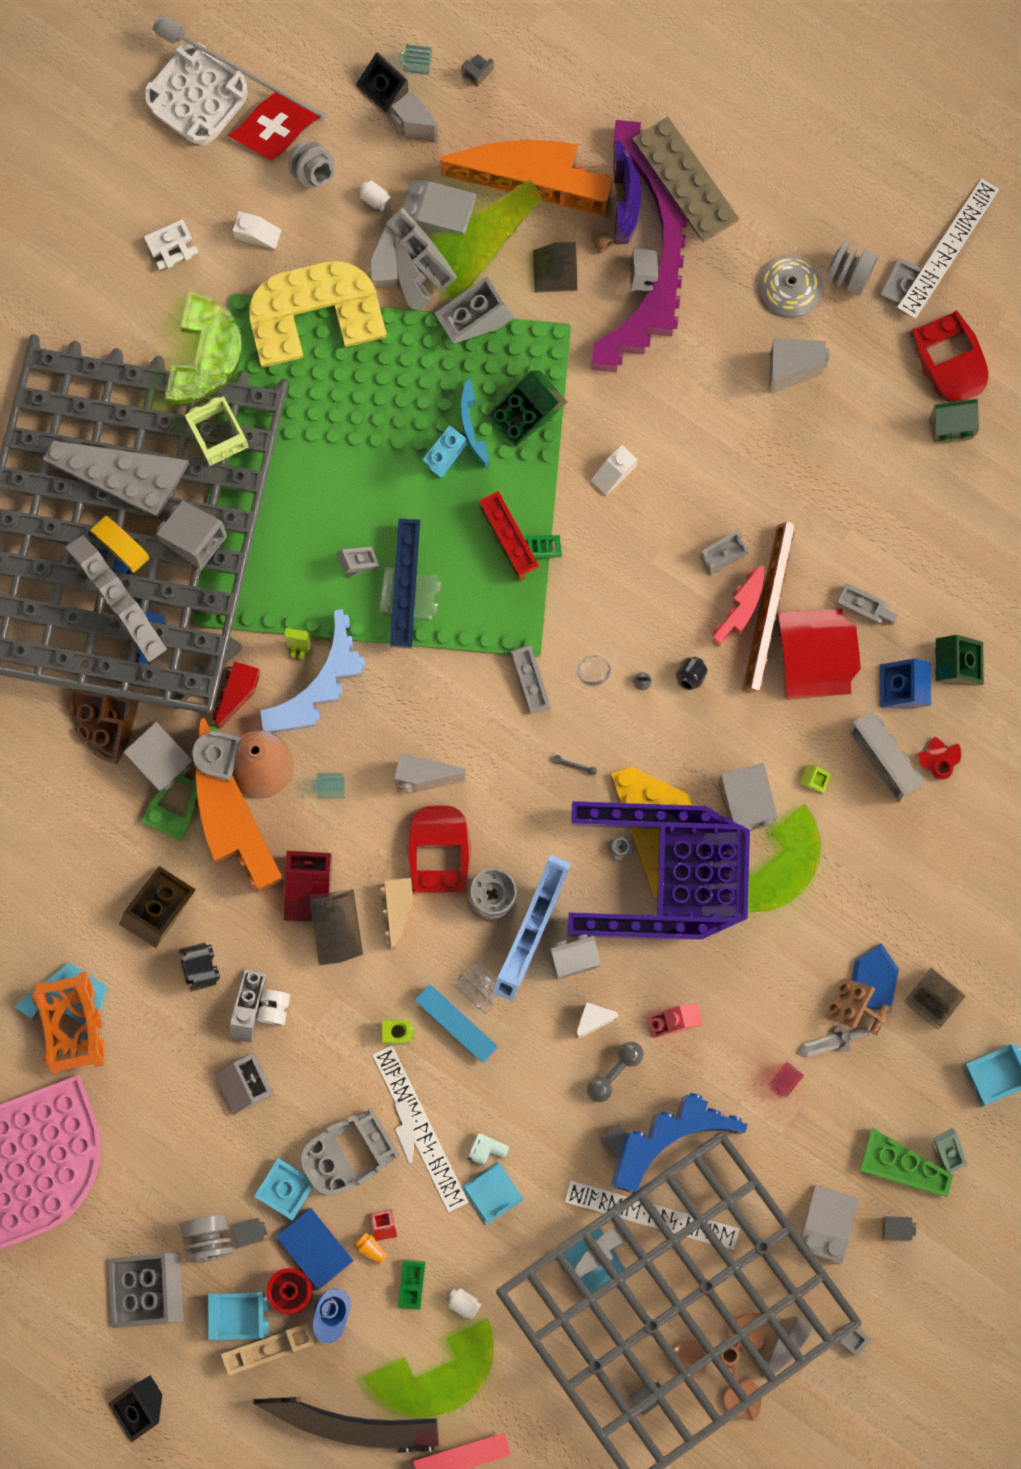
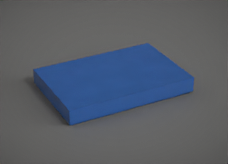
M312 1208L276 1236L318 1290L354 1261Z

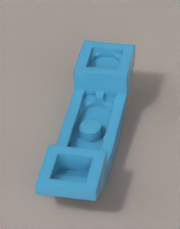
M471 379L466 380L461 399L462 426L472 453L486 468L489 467V458L485 440L476 442L468 407L475 406L474 391Z

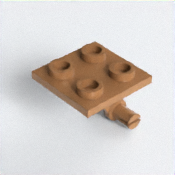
M844 978L824 1018L856 1028L864 1013L875 1020L869 1032L878 1036L882 1025H885L887 1022L886 1017L891 1007L882 1004L877 1015L866 1007L875 988Z

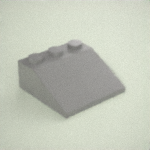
M159 1253L108 1259L112 1328L184 1322L180 1253Z

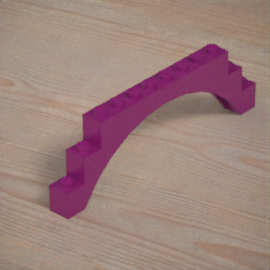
M616 120L613 148L615 149V140H620L631 156L633 166L648 185L657 205L662 226L663 245L658 280L653 282V290L649 291L638 309L620 327L594 342L591 370L617 372L618 365L622 366L623 353L621 352L645 354V347L650 348V334L672 336L673 329L678 327V317L674 316L675 309H679L680 296H676L677 288L681 289L682 276H678L679 268H683L684 255H680V249L685 248L686 235H682V228H687V220L632 142L633 137L645 131L640 130L641 122Z

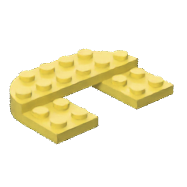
M332 261L283 272L272 276L262 283L252 298L249 311L261 367L264 368L304 358L293 315L335 305L345 348L387 338L376 290L369 277L362 270L351 264Z

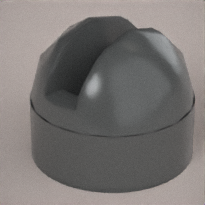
M645 672L638 673L634 678L635 687L638 690H647L651 685L650 675ZM648 678V681L637 682V679Z

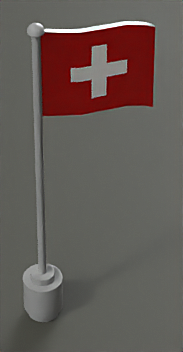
M161 15L157 17L152 27L156 35L172 44H175L176 41L184 40L275 92L258 105L241 126L226 135L230 139L269 161H273L283 154L306 128L318 119L323 120L325 118L324 112L320 113L187 38L184 36L185 31L182 24L166 15L164 17Z

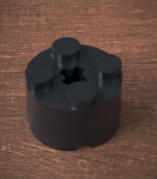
M203 942L180 948L179 955L184 954L182 956L183 960H180L187 985L192 984L189 987V991L193 992L215 986L216 982L220 979L218 967L212 964L214 957L212 945H207Z

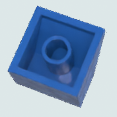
M913 658L880 664L881 708H919L931 706V662Z

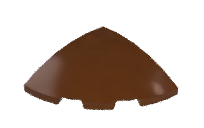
M69 688V714L74 718L76 724L75 732L82 743L87 744L94 751L93 754L103 760L118 764L133 727L138 701Z

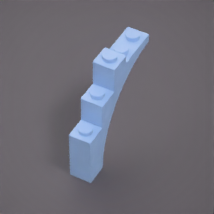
M343 609L334 611L335 631L333 645L319 675L304 691L293 699L276 707L260 710L263 730L276 733L317 726L316 721L320 720L318 707L314 708V705L339 701V695H343L341 682H336V679L362 675L361 670L365 669L364 657H359L358 651H349V649H353L352 636H347L346 628L350 627L348 614L344 615Z
M550 855L529 909L492 993L510 1001L514 1000L544 934L549 918L557 904L571 863Z

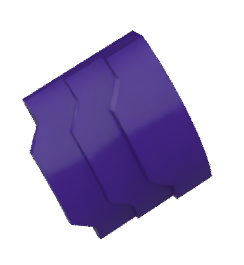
M615 140L613 161L614 184L623 183L624 202H617L615 241L616 244H629L639 220L641 184L631 156L621 141Z

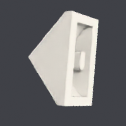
M586 1003L576 1034L578 1039L618 1019L619 1015L615 1011Z

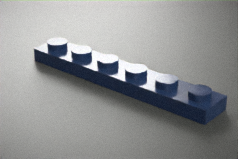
M399 518L390 637L391 648L412 649L421 523L418 519Z

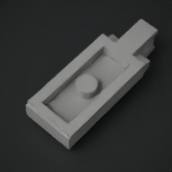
M845 584L836 602L837 605L879 624L884 621L893 625L897 614L888 610L889 606L885 604V601L849 584Z

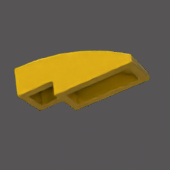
M107 516L90 530L133 573L150 559L147 552Z

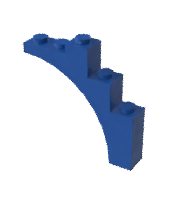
M690 1093L689 1095L682 1096L676 1119H674V1115L671 1113L661 1112V1114L653 1116L647 1138H645L646 1134L639 1131L625 1134L610 1187L628 1193L637 1192L642 1177L651 1162L664 1148L683 1136L701 1131H726L743 1134L746 1133L748 1124L741 1122L742 1118L729 1115V1118L722 1116L721 1111L708 1108L707 1111L708 1101L702 1100L703 1096Z

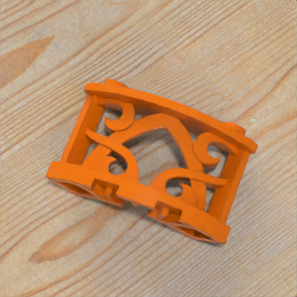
M87 972L78 973L77 977L43 984L38 982L35 985V992L32 993L33 1002L39 1009L44 1028L46 1043L44 1063L46 1067H49L53 1075L58 1074V1071L92 1064L95 1067L104 1065L105 1045L104 1040H101L99 1035V1028L103 1027L100 1009H95L93 997L96 994ZM76 987V989L68 994L64 991V989ZM58 991L63 999L61 1000L58 996L52 995L54 1002L52 1004L49 1003L46 993ZM79 1002H81L83 1006V1009L81 1011H78L75 1008V1006H78ZM67 1007L74 1015L86 1018V1024L77 1030L74 1040L58 1027ZM84 1031L88 1033L87 1040L81 1038ZM70 1048L72 1049L71 1058L58 1060L60 1049L64 1052L62 1057L68 1055ZM78 1052L88 1053V1055L77 1057Z

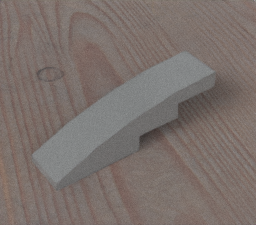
M403 207L386 222L401 238L399 243L414 257L412 262L441 292L457 279L446 259Z

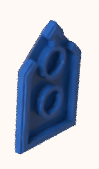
M882 943L855 960L851 980L875 988L866 1006L867 1008L880 1011L882 1004L892 1007L899 968Z

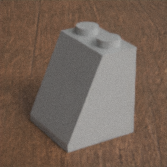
M773 339L770 351L769 393L778 392L821 375L823 368L827 367V361H829V348H825L826 341Z
M182 501L180 505L174 506L169 519L160 524L156 534L159 542L200 570H202L227 537L222 521L185 501Z
M157 722L151 725L124 750V753L159 791L163 788L167 791L175 783L174 778L179 773L183 776L192 768L190 757Z
M764 762L721 774L718 783L729 819L750 829V831H752V827L758 825L761 828L773 825V821L777 819V813Z

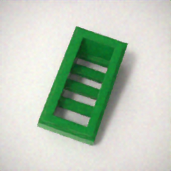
M560 535L523 536L535 559L562 557ZM554 541L555 552H551L550 542ZM541 542L546 543V552H542ZM533 543H537L538 552H533Z

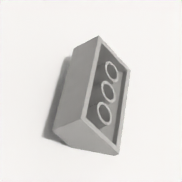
M872 712L854 721L849 732L897 801L901 802L922 787L923 783L921 781H923V778L916 769L913 770L909 765L910 759L904 751L900 752L896 745L898 743L891 733L888 735L885 731L883 720Z

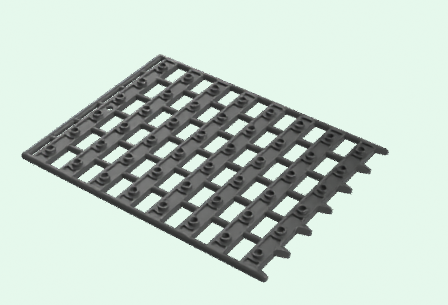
M35 334L30 335L0 452V490L33 496L29 514L0 509V532L23 536L19 554L0 551V575L13 577L9 595L0 594V618H3L0 627V664L3 661L35 667L33 673L0 666V675L206 714L213 712L289 384L287 379H281L274 390L249 386L248 374L243 370L236 374L232 382L207 378L206 367L202 363L197 364L191 374L187 375L165 371L164 359L159 355L153 358L148 367L123 363V353L118 348L112 350L108 358L103 360L82 356L81 345L77 341L71 342L65 353L41 349L39 337ZM30 370L63 376L59 393L27 388L26 384ZM71 378L105 383L101 401L67 395ZM113 385L147 391L143 408L109 402ZM155 392L189 398L185 415L188 414L189 410L196 407L197 400L209 402L213 398H221L223 396L228 405L231 406L230 409L235 419H237L239 407L273 413L269 431L240 426L249 446L244 450L264 453L260 471L226 465L227 458L209 466L207 461L185 458L184 453L187 441H196L184 415L151 410ZM20 410L52 415L53 419L49 433L16 427ZM61 418L95 423L91 441L57 435ZM203 420L195 424L204 443L218 445L236 436L229 420H227V423ZM103 425L137 431L133 448L101 443L100 438ZM145 433L179 438L175 456L141 450ZM53 441L183 459L188 460L189 465L180 481L212 486L208 504L174 498L175 487L157 518L160 519L158 527L162 522H166L169 519L174 506L180 505L182 501H185L222 521L225 531L245 534L241 552L218 548L202 568L204 570L235 575L231 593L197 587L201 570L159 542L157 535L154 537L126 532L147 552L150 558L146 578L114 572L134 600H140L139 606L145 615L149 602L183 608L179 627L149 621L165 647L173 650L169 668L135 662L138 646L116 615L102 613L105 600L77 565L70 564L71 556L66 548H64L61 562L27 556L32 538L65 544L66 547L84 535L97 550L108 552L105 562L112 570L115 556L90 531L94 527L93 525L80 523L84 505L118 511L115 523L121 529L123 528L126 513L152 518L156 517L83 481L48 475L50 465L45 463L43 459L39 473L7 468L6 463L10 450L42 455L44 458ZM220 488L253 493L251 510L245 511L217 506ZM47 498L75 503L71 521L38 516L41 499ZM158 562L193 567L189 586L155 580ZM21 579L55 585L51 603L17 597ZM69 587L98 593L94 611L60 605L63 588ZM191 611L226 616L222 635L188 629ZM11 620L45 626L41 645L8 639L7 635ZM58 628L88 634L84 652L51 647L50 641L53 629ZM96 636L130 642L127 659L121 660L92 654ZM182 651L215 657L216 661L212 676L178 670ZM87 661L89 666L82 668L81 663ZM43 670L78 675L77 681L44 675ZM86 677L121 683L120 688L85 682ZM129 685L164 692L163 696L130 691L128 688ZM172 693L207 700L206 704L173 699L171 696Z

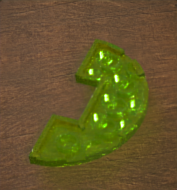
M193 292L188 293L181 332L201 334L194 366L172 363L164 398L165 404H185L207 398L225 386L239 366L242 354V341L235 319L225 307L222 308L207 296Z
M805 804L799 807L770 833L784 850L753 877L749 873L748 913L766 912L784 907L802 894L813 879L820 860L821 842L817 824Z
M483 1320L447 1337L456 1359L414 1378L405 1357L363 1377L373 1393L381 1401L401 1413L417 1417H433L452 1412L469 1402L478 1393L488 1377L494 1355V1340L489 1320Z

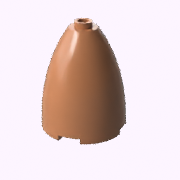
M254 730L240 736L242 739L236 751V761L232 774L240 792L253 798L272 797V795L277 794L287 786L292 778L294 760L289 747L279 736L265 730Z

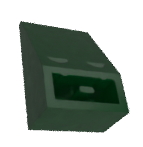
M540 370L530 371L487 416L513 446L516 447L550 420L568 401Z

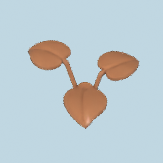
M748 1313L735 1320L743 1328L760 1316L761 1313ZM764 1324L747 1336L757 1350L763 1346L765 1341ZM730 1327L727 1330V1338L734 1334ZM693 1339L685 1340L673 1349L686 1368L706 1354L698 1341ZM740 1341L720 1355L726 1366L732 1369V1374L737 1381L735 1365L739 1359L738 1349L741 1347L743 1351L747 1352ZM669 1361V1363H670V1365L672 1366V1368L676 1371V1369L674 1368V1366H673V1365L671 1364V1362ZM706 1366L692 1375V1377L698 1378L702 1376L706 1371ZM744 1380L740 1383L748 1396L758 1389V1386L751 1380ZM731 1387L726 1390L724 1395V1404L727 1410L740 1402ZM761 1399L745 1409L737 1417L750 1421L755 1420L761 1408Z

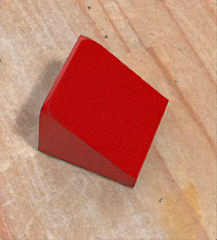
M392 1209L370 1214L376 1241L397 1237Z

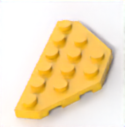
M633 767L611 774L620 803L692 805L687 793ZM630 828L655 899L657 898L659 829Z

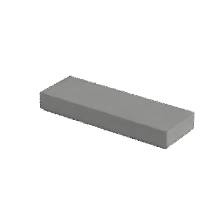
M529 645L510 651L529 713L533 714L551 708L532 646Z

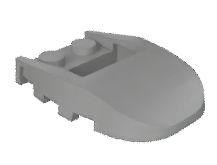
M371 1108L364 1114L351 1116L344 1121L327 1127L322 1134L311 1140L303 1149L301 1164L310 1183L317 1191L327 1195H335L366 1182L396 1158L399 1153ZM354 1125L378 1163L357 1176L334 1138Z

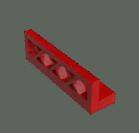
M497 491L479 500L480 509L518 580L522 581L525 579V574L539 568V565L500 492Z

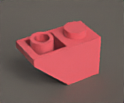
M697 1003L680 1005L648 1016L653 1038L686 1031L702 1025Z

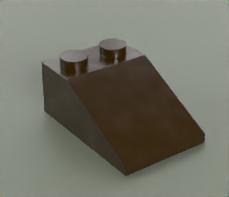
M158 866L124 911L119 925L157 948L196 889L161 866Z

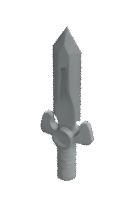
M840 1025L834 1029V1032H841L842 1035L837 1036L833 1034L805 1043L796 1054L810 1057L838 1048L841 1043H846L845 1046L840 1048L841 1051H850L851 1046L849 1042L869 1035L868 1028L866 1026L851 1032H845L844 1026Z

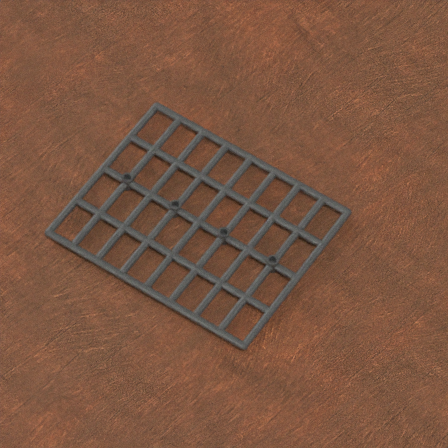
M720 1132L638 1189L637 1192L631 1194L496 1290L499 1299L619 1469L630 1468L608 1436L625 1423L629 1422L655 1459L656 1463L648 1469H664L862 1324L861 1319L724 1132ZM720 1143L749 1181L730 1195H728L701 1158V1156ZM693 1162L721 1199V1202L702 1215L674 1177V1175ZM664 1182L668 1183L694 1219V1221L673 1234L646 1196ZM753 1189H755L782 1226V1229L766 1240L759 1238L735 1205L736 1201ZM637 1201L641 1203L667 1239L647 1254L619 1216L620 1213ZM725 1209L729 1210L755 1246L754 1249L737 1261H734L707 1223ZM610 1220L639 1258V1260L620 1273L617 1272L591 1235ZM698 1228L702 1230L728 1266L710 1280L704 1277L680 1243L681 1240ZM786 1236L790 1237L817 1274L797 1289L769 1251V1248ZM582 1240L585 1241L611 1278L592 1293H590L563 1254ZM670 1248L674 1249L700 1285L698 1289L681 1301L652 1262ZM758 1256L763 1257L789 1293V1295L771 1308H768L741 1270V1268ZM555 1259L583 1297L581 1301L564 1313L535 1274ZM643 1267L646 1268L672 1305L671 1308L655 1319L649 1317L624 1282ZM732 1275L735 1276L761 1312L760 1316L743 1328L740 1327L714 1291L716 1286ZM526 1279L529 1280L555 1317L554 1320L536 1333L507 1294ZM821 1282L851 1321L832 1336H830L802 1297ZM615 1287L620 1290L644 1324L643 1328L625 1341L597 1303L598 1299ZM702 1296H707L734 1333L715 1348H713L686 1310L688 1306ZM794 1302L823 1340L821 1344L804 1356L775 1317V1315ZM588 1306L617 1345L599 1359L594 1358L569 1322L571 1318ZM677 1314H679L706 1352L703 1357L687 1368L659 1331L660 1326ZM766 1322L769 1323L796 1361L776 1376L747 1337ZM560 1326L588 1364L587 1368L569 1381L540 1341ZM648 1335H652L679 1373L659 1388L630 1349ZM739 1341L768 1380L767 1383L749 1396L720 1357L721 1354ZM621 1354L624 1355L651 1393L632 1408L627 1405L602 1369ZM710 1362H713L740 1400L738 1404L721 1416L692 1377V1375ZM592 1375H596L622 1412V1415L604 1428H601L574 1389ZM682 1382L686 1383L713 1421L694 1436L690 1434L664 1397V1395ZM655 1402L658 1403L684 1440V1443L665 1457L636 1417Z

